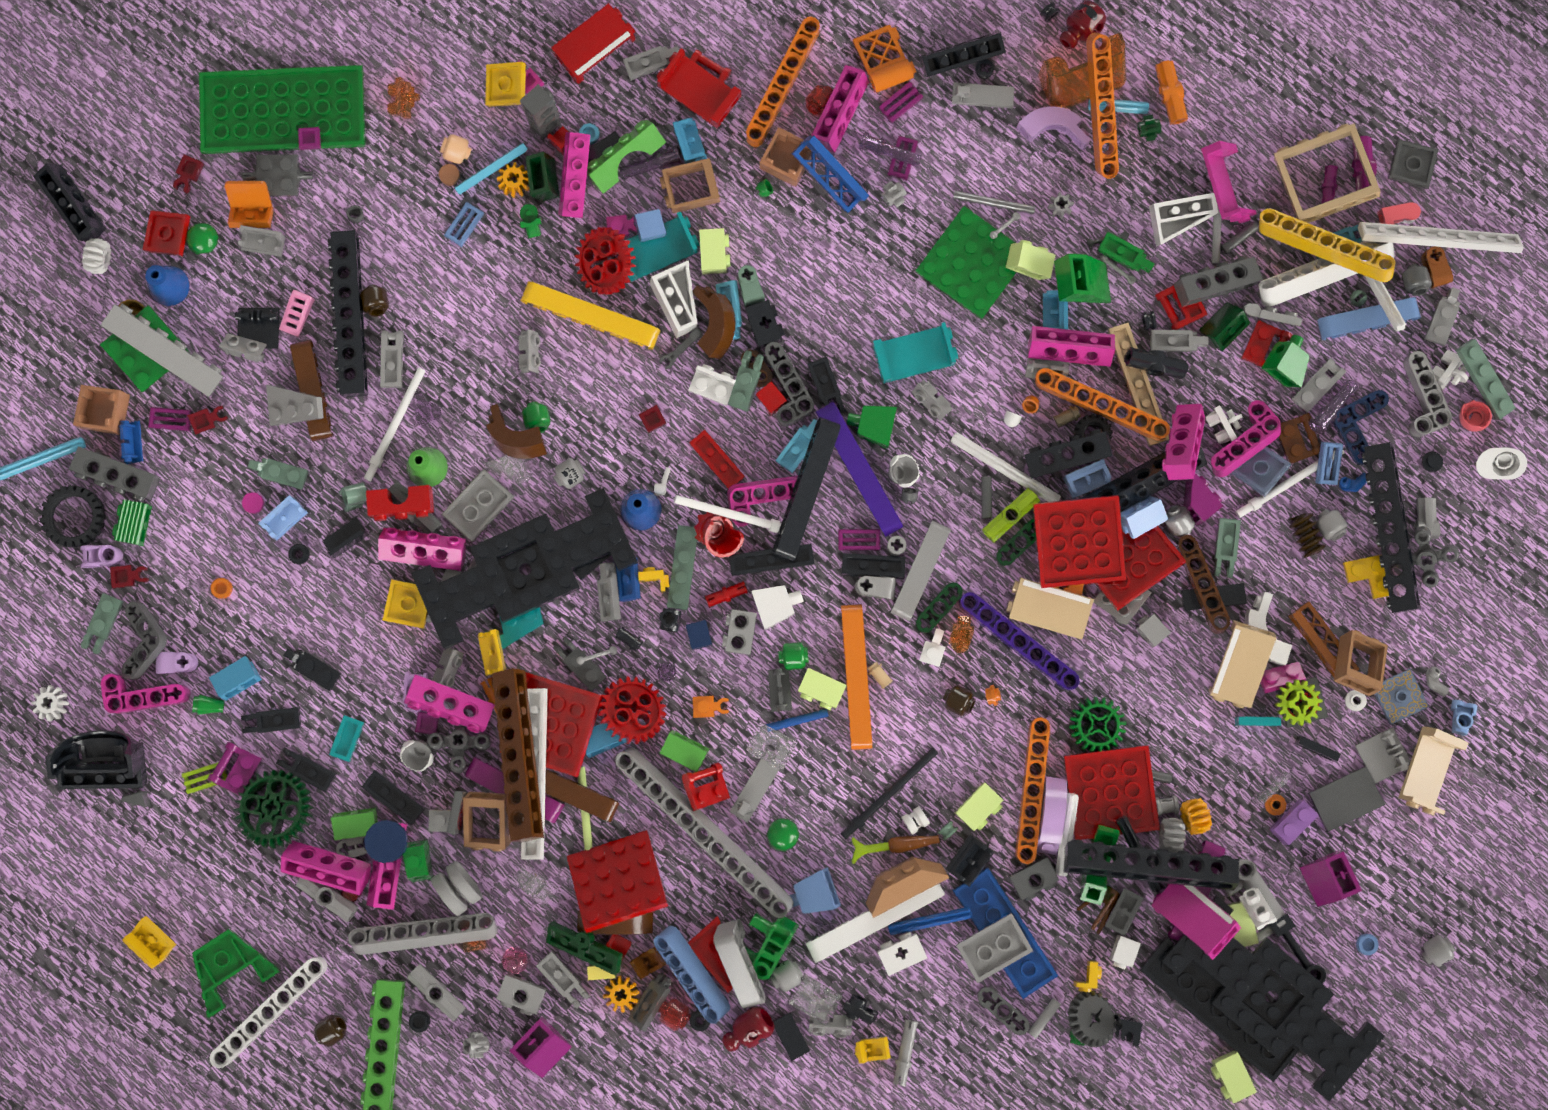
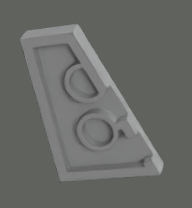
M266 385L270 426L324 418L322 397Z

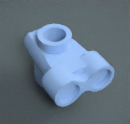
M1452 700L1450 709L1453 711L1452 733L1463 736L1468 735L1469 728L1473 725V716H1476L1478 707L1476 704Z

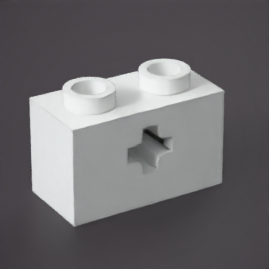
M907 932L899 936L900 940L893 944L890 940L880 945L881 949L877 952L888 976L927 959L916 933L911 934V932ZM901 947L903 950L907 949V951L904 953V958H901L900 955H895L896 953H898L897 948Z

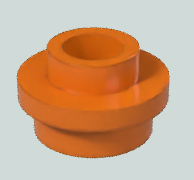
M990 685V688H985L988 704L998 705V701L1001 700L999 688H995L994 685Z
M1270 795L1265 800V809L1271 815H1281L1286 809V801L1281 795ZM1274 801L1279 802L1277 809L1273 808Z

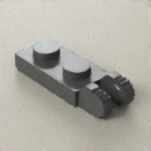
M566 636L563 637V642L573 652L566 656L559 646L555 645L553 649L576 676L593 691L607 676L592 660L584 661L581 665L578 664L576 659L579 656L586 657L587 655Z

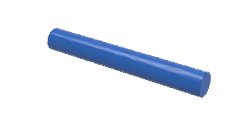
M827 709L769 723L766 724L767 732L829 716Z

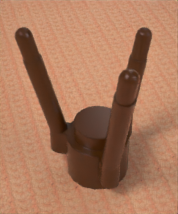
M1108 885L1102 901L1104 907L1091 926V930H1095L1101 921L1096 931L1097 934L1101 933L1120 897V894ZM1084 901L1077 907V911L1086 907L1090 902Z

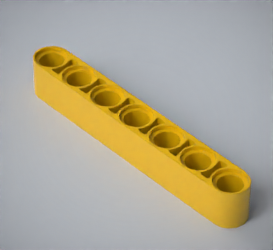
M1265 209L1260 213L1259 231L1267 237L1379 282H1388L1393 277L1396 263L1395 259L1390 255L1274 209Z
M531 281L527 282L520 300L524 304H533V307L543 311H552V314L562 318H571V321L584 326L585 324L590 325V328L603 333L607 331L614 337L626 338L633 344L648 346L650 350L654 349L661 331L655 326Z

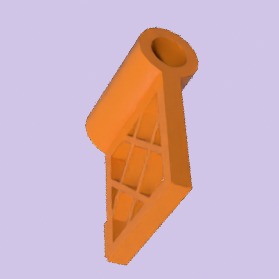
M890 24L853 39L854 46L875 93L913 79L914 73H916L913 62H909L906 59L899 45L898 39H900V35L896 27L892 28ZM889 33L891 38L888 44L878 40L880 34ZM869 41L873 44L870 51L861 49L859 43ZM875 45L886 48L883 56L872 53ZM890 49L896 51L899 57L892 60L886 58V55ZM870 57L881 60L879 65L870 69L868 64Z

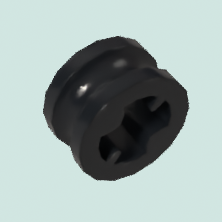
M1054 2L1047 5L1040 12V15L1045 17V22L1050 21L1060 12L1059 8H1055L1056 4Z
M989 59L978 61L975 68L976 75L981 79L990 78L994 71V64ZM981 65L990 67L988 73L980 71Z
M1150 311L1149 314L1142 312V322L1145 331L1149 330V328L1156 329L1157 327L1154 311Z

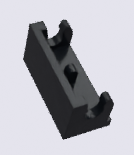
M969 835L945 869L970 887L994 852L972 835Z
M1115 1015L1117 1020L1115 1026L1117 1030L1115 1032L1116 1037L1120 1035L1123 1042L1126 1039L1132 1046L1139 1047L1143 1023L1134 1018Z

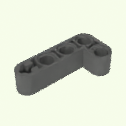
M778 342L769 343L765 348L766 360L790 401L778 410L777 420L781 426L789 427L810 416L813 412L814 403L781 344ZM771 349L778 351V358L780 360L778 363L775 356L770 355ZM786 366L790 369V372L787 375H781L778 370ZM796 384L800 387V391L791 393L788 388L790 385ZM807 402L810 405V409L802 411L799 409V404ZM783 412H789L792 418L789 421H783L780 416Z

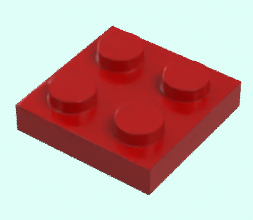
M150 210L143 251L183 256L191 216Z

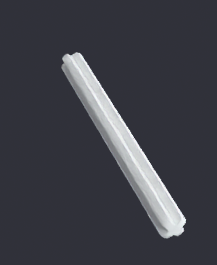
M958 432L953 435L951 439L953 444L1026 489L1029 488L1048 502L1060 500L1061 496L1033 478L1031 479L1030 476Z

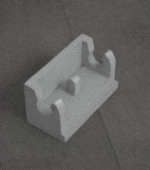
M240 225L239 231L242 234V238L238 240V245L241 247V250L282 257L286 237L281 232Z

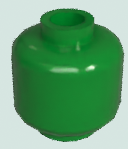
M530 402L522 410V419L526 430L538 426L540 432L543 433L551 424L548 408L544 404Z
M802 642L785 643L782 646V651H778L779 664H784L786 670L803 669L806 663H809L807 646L804 647Z

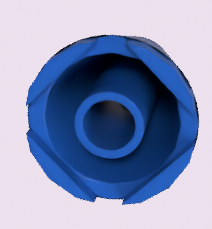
M153 265L146 271L145 277L149 293L158 304L173 306L181 303L187 297L190 284L186 273L180 268Z
M638 489L628 493L620 506V514L624 523L630 528L640 531L650 529L656 525L662 512L658 497L645 489Z

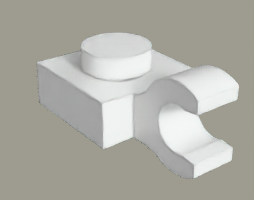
M936 628L932 642L925 641L919 661L937 667L940 666L945 647L940 645L944 634L943 630Z

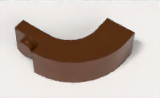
M696 286L692 292L705 305L709 313L707 331L697 344L709 357L721 359L729 349L735 333L736 323L733 307L725 295L715 293L708 286Z
M498 404L490 406L492 414L488 415L490 424H487L486 427L493 443L501 452L518 459H531L547 455L544 440L538 426L524 431L511 430L505 426Z
M577 910V932H581L584 930L580 910ZM653 912L591 932L593 934L653 933Z

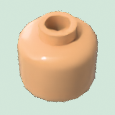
M451 134L448 138L444 137L440 153H443V159L461 164L464 159H469L472 148L468 147L469 142L467 139Z

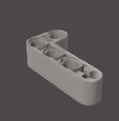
M1414 351L1404 359L1403 365L1424 415L1416 418L1409 424V432L1414 437H1423L1448 426L1452 421V414L1426 355L1421 351ZM1412 360H1418V364H1413ZM1420 377H1424L1427 380L1426 386L1420 383ZM1428 396H1432L1435 399L1434 405L1428 402ZM1436 415L1442 416L1443 424L1437 422ZM1417 422L1424 425L1423 432L1418 430Z
M740 919L718 925L714 934V944L739 1003L743 1009L765 1003V994L743 944L745 937L743 923Z

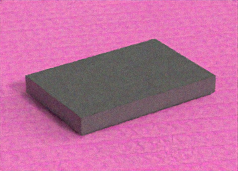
M1367 766L1308 793L1327 832L1385 805Z

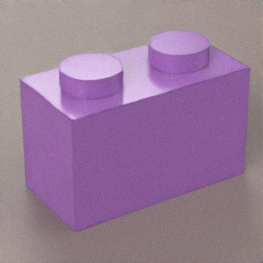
M1297 800L1269 830L1284 845H1290L1319 815L1304 800Z

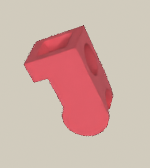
M1409 202L1381 208L1377 213L1381 224L1394 225L1401 222L1410 224L1420 216L1421 209L1416 203Z

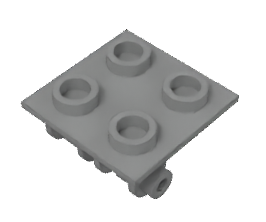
M1149 590L1145 591L1118 611L1102 591L1099 592L1093 603L1116 618L1115 620L1121 625H1127L1152 592Z
M1393 727L1355 746L1375 784L1400 771L1409 769L1411 761Z

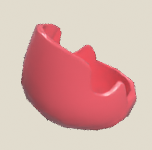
M1472 400L1461 407L1459 420L1466 430L1478 432L1490 425L1492 414L1490 408L1485 403Z

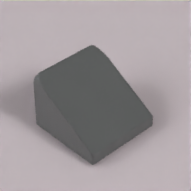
M139 791L121 798L123 802L151 807L146 791Z

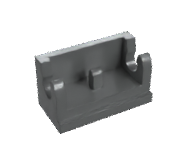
M1124 888L1105 926L1126 937L1144 898Z

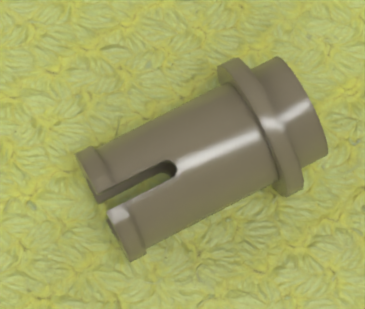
M1069 406L1068 410L1053 416L1057 427L1060 428L1073 420L1078 421L1081 415L1076 406Z

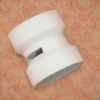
M919 806L913 809L911 814H905L901 817L912 835L918 832L920 827H926L930 824Z

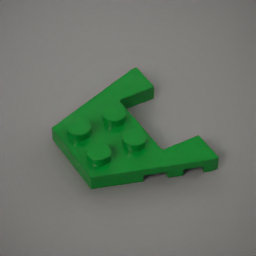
M231 929L226 930L192 953L208 1018H211L227 1007L217 992L216 987L249 965L253 966L263 983L281 972L277 966Z

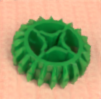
M1093 697L1092 704L1089 698L1085 699L1086 706L1078 703L1081 711L1073 709L1072 712L1077 717L1069 718L1070 721L1075 722V725H1069V729H1076V732L1071 734V737H1079L1075 741L1076 744L1084 742L1081 749L1085 750L1089 745V752H1094L1095 747H1097V751H1103L1102 747L1105 750H1110L1109 744L1114 748L1118 746L1114 741L1115 739L1118 741L1123 740L1118 734L1126 733L1125 729H1120V725H1126V721L1120 722L1119 718L1125 715L1124 713L1117 715L1116 712L1120 709L1119 706L1111 708L1114 701L1110 700L1106 705L1105 697L1101 698L1100 703H1098L1097 697ZM1095 707L1102 708L1107 713L1102 717H1097L1089 709ZM1085 715L1089 722V727L1083 733L1081 721ZM1111 717L1114 721L1112 735L1109 734L1106 726ZM1094 720L1096 722L1104 720L1102 721L1101 730H1092L1093 725H1095L1093 724ZM1094 733H1099L1106 741L1095 743L1087 738Z

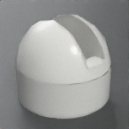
M1006 411L1004 422L1009 427H1015L1020 423L1022 416Z

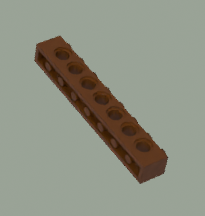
M511 668L492 673V686L495 694L497 729L500 740L499 749L502 758L501 769L504 776L506 813L509 822L508 832L511 842H527L544 838L526 674L525 670Z

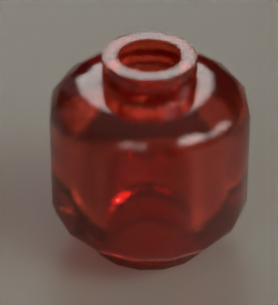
M815 86L805 99L807 110L815 116H821L833 89L829 86Z
M675 998L669 1002L664 1001L658 1011L661 1013L660 1022L673 1031H677L679 1028L683 1030L691 1018L689 1007Z

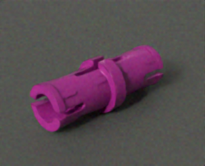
M1325 166L1324 181L1321 184V189L1323 190L1321 204L1335 199V193L1338 190V185L1336 184L1338 166Z

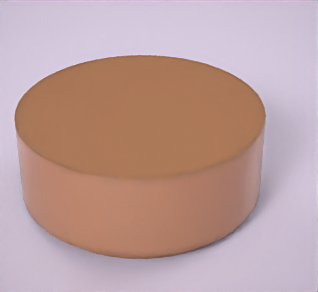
M446 164L440 168L439 178L445 185L452 186L459 181L460 172L455 165Z

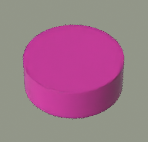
M251 492L243 497L242 506L245 511L256 514L263 509L264 499L261 495Z

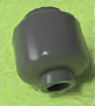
M1412 264L1402 273L1405 291L1413 296L1426 294L1432 286L1429 270L1425 266Z

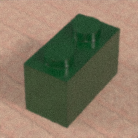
M544 151L525 156L530 196L540 202L560 197L555 158Z

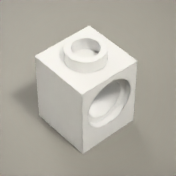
M1117 935L1109 959L1113 960V965L1119 968L1126 969V966L1132 968L1141 943Z

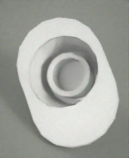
M1509 447L1490 448L1484 451L1476 462L1478 473L1487 479H1515L1520 477L1527 467V459L1524 453Z

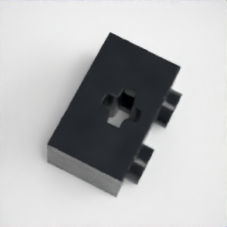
M769 300L745 307V312L759 350L766 348L771 342H782V336L785 334L782 325H777L775 317L778 314L774 304L770 305ZM766 320L769 323V328L761 326L762 321Z

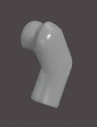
M1433 666L1425 674L1427 686L1437 694L1445 697L1449 692V688L1440 683L1439 676L1441 671L1438 667Z

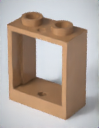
M710 158L662 170L663 176L659 178L662 189L667 190L668 196L664 197L667 209L671 208L673 214L720 202ZM704 170L710 196L675 204L669 179Z
M1351 630L1340 636L1334 681L1367 696L1381 691L1388 645L1381 643L1378 639L1363 635L1357 630ZM1353 647L1370 654L1367 675L1350 668Z
M468 792L463 797L464 847H471L472 850L488 848L492 851L500 852L509 846L511 840L508 832L509 822L506 813L505 794ZM473 807L499 808L500 839L473 837Z

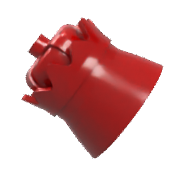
M709 512L705 515H698L699 522L694 526L697 533L695 539L705 545L712 555L721 558L729 557L740 549L744 541V535L742 532L733 529L729 518Z

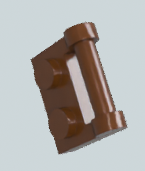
M1310 413L1280 423L1281 434L1278 438L1286 459L1291 464L1318 455L1320 452V443L1311 423L1312 417ZM1303 423L1312 450L1307 451L1297 424Z

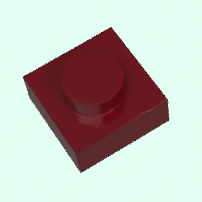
M657 405L638 414L648 433L667 424Z

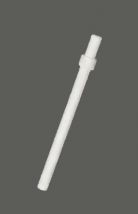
M418 367L375 456L372 455L369 461L370 466L364 476L365 480L371 482L378 467H381L387 448L423 378L424 369Z
M1335 450L1333 451L1332 460H1334ZM1318 460L1272 488L1266 497L1261 495L1250 499L1248 504L1235 511L1237 517L1241 518L1252 510L1260 509L1262 504L1317 471Z
M676 495L674 498V503L768 528V531L778 533L781 526L780 521L775 519L767 520Z

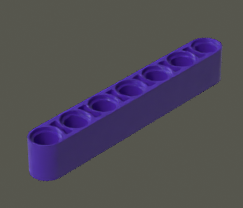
M834 401L817 410L818 418L821 417L840 424L835 448L885 537L903 528L902 522Z
M968 592L960 598V608L1059 687L1064 690H1072L1079 685L1080 679L1076 672L978 595ZM966 597L973 598L975 602L974 607H966L964 599ZM982 610H987L991 613L989 621L982 620L980 616ZM999 623L1006 624L1008 628L1006 634L998 632L997 625ZM1015 636H1021L1024 639L1022 647H1017L1014 644ZM1032 649L1040 651L1041 657L1039 660L1031 658L1030 652ZM1049 662H1054L1057 665L1056 673H1050L1047 670ZM1066 675H1070L1074 679V684L1071 687L1066 686L1064 683Z

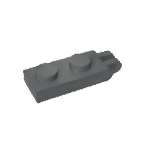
M660 973L657 978H653L627 1020L640 1030L646 1032L670 993L669 986L672 983V979L664 973Z

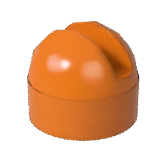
M1034 395L1027 396L1022 403L1023 410L1030 414L1037 412L1040 405L1039 399Z

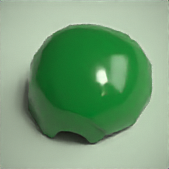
M197 223L188 230L186 243L189 250L197 255L209 254L217 246L219 237L216 229L210 224Z
M779 818L773 821L766 834L768 844L778 852L791 850L799 838L797 825L786 818Z

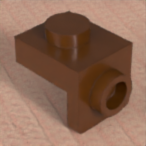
M655 946L630 961L640 980L667 965Z

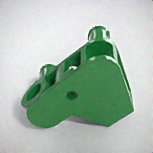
M755 913L749 925L765 933L766 939L757 953L746 946L745 949L758 979L769 980L794 937L799 924L785 916L778 918L776 922L773 921L772 923Z

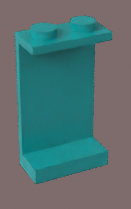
M681 211L677 213V218L664 223L665 237L640 242L638 235L626 239L630 240L627 247L634 248L630 255L636 257L631 260V263L636 265V267L630 268L634 275L628 276L631 282L698 253L697 247L700 246L695 234L691 235L688 229L691 228L687 216L683 217Z
M943 322L940 327L886 341H881V339L874 340L872 346L883 384L955 365L958 353L956 347L951 345L950 339H953L951 328L946 327V323Z

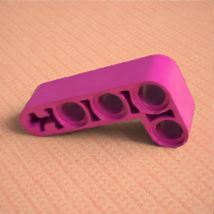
M1255 400L1249 404V420L1253 426L1212 457L1211 467L1215 476L1221 478L1229 475L1280 436V420L1263 401ZM1256 410L1263 411L1261 415L1253 414ZM1269 425L1276 426L1274 430L1266 429ZM1253 437L1260 439L1256 443H1252L1249 441ZM1235 450L1243 451L1241 455L1236 456L1232 454Z
M798 476L734 484L727 491L729 509L737 512L744 511L745 514L751 515L750 505L788 500L791 497ZM777 485L784 486V490L780 494L774 493ZM756 488H763L761 496L755 497L753 495ZM742 491L743 496L740 499H733L734 492ZM732 519V521L737 526L743 527L748 524L746 522Z
M107 674L101 680L103 705L109 713L122 714L182 704L190 698V690L185 685L171 684L127 692L125 680L120 675ZM113 678L117 681L114 689L110 687V681ZM178 690L182 691V695L178 697L169 696V693H177ZM157 692H160L162 698L158 703H156L154 700V695ZM138 695L141 702L138 706H135L133 700ZM118 699L120 706L115 710L113 708V701Z

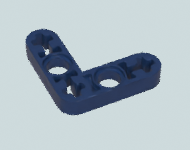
M1383 390L1374 391L1339 409L1332 416V423L1351 458L1358 465H1364L1363 459H1359L1357 456L1360 454L1358 448L1353 450L1352 447L1361 442L1362 446L1359 449L1361 452H1365L1364 447L1369 445L1356 422L1379 411L1388 404L1389 397ZM1375 395H1377L1378 397L1382 396L1383 400L1381 401L1382 405H1380V403H1376L1370 406L1369 402L1376 399ZM1357 404H1362L1365 407L1363 415L1355 412ZM1351 413L1352 416L1345 420L1346 424L1338 422L1339 414L1344 416ZM1348 432H1354L1357 435L1356 442L1351 443L1347 440Z

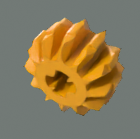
M514 162L510 168L509 164H506L507 170L500 169L499 173L502 176L497 177V181L500 182L498 185L499 189L504 190L505 196L511 192L512 198H515L516 192H518L523 197L522 190L529 191V186L527 185L529 184L527 170L525 171V166L522 164L518 167L517 163ZM512 177H515L517 179L516 183H513V181L511 180Z
M1201 798L1183 802L1180 807V817L1184 822L1185 829L1191 835L1203 834L1209 831L1212 826V816L1206 802Z
M618 976V984L612 978L610 979V984L613 987L609 985L604 987L610 993L604 994L603 998L611 999L606 1003V1006H610L612 1003L615 1004L613 1007L614 1012L620 1006L621 1013H624L625 1005L628 1009H633L631 1002L637 1003L638 999L632 995H638L640 991H632V988L637 983L633 982L629 986L630 977H627L625 982L622 983V976ZM621 989H624V994H627V998L618 999L616 991L619 992Z

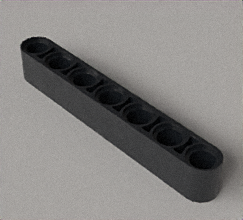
M821 417L817 420L773 546V555L790 561L795 559L840 431V424Z

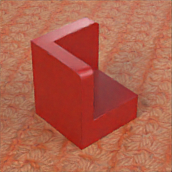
M562 126L554 135L549 133L547 138L549 143L564 156L565 135L569 131Z
M772 381L756 393L757 398L765 406L770 416L787 404V400Z
M612 934L606 946L622 953L623 961L632 942L619 934Z

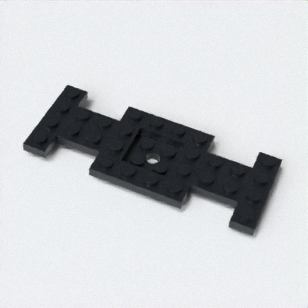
M604 488L585 496L593 515L554 532L547 514H543L469 548L477 566L439 583L431 565L411 573L444 650L464 641L456 622L495 605L502 623H506L579 590L580 587L572 571L610 553L618 571L638 563ZM524 565L530 566V574L522 575L520 573L521 567Z
M1217 895L1212 899L1228 915L1234 911ZM1183 933L1161 959L1178 976L1193 959L1223 984L1224 987L1211 1003L1277 1059H1280L1288 1048L1294 1044L1315 1061L1324 1071L1311 1087L1329 1102L1385 1037L1367 1020L1352 1037L1321 1010L1333 997L1334 993L1267 937L1264 938L1253 953L1233 937L1212 960ZM1269 991H1275L1277 994V998L1273 1002H1268L1265 999V995Z

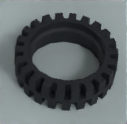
M74 485L63 486L59 490L55 489L52 491L53 494H49L46 497L48 500L42 503V506H44L43 510L40 509L42 518L39 519L43 525L41 526L42 530L46 532L45 535L51 541L69 548H79L95 541L96 536L101 534V529L105 525L103 522L106 520L105 508L102 506V501L97 495L86 488ZM69 497L83 498L90 505L93 516L91 525L86 532L74 537L61 534L54 525L53 518L59 503Z

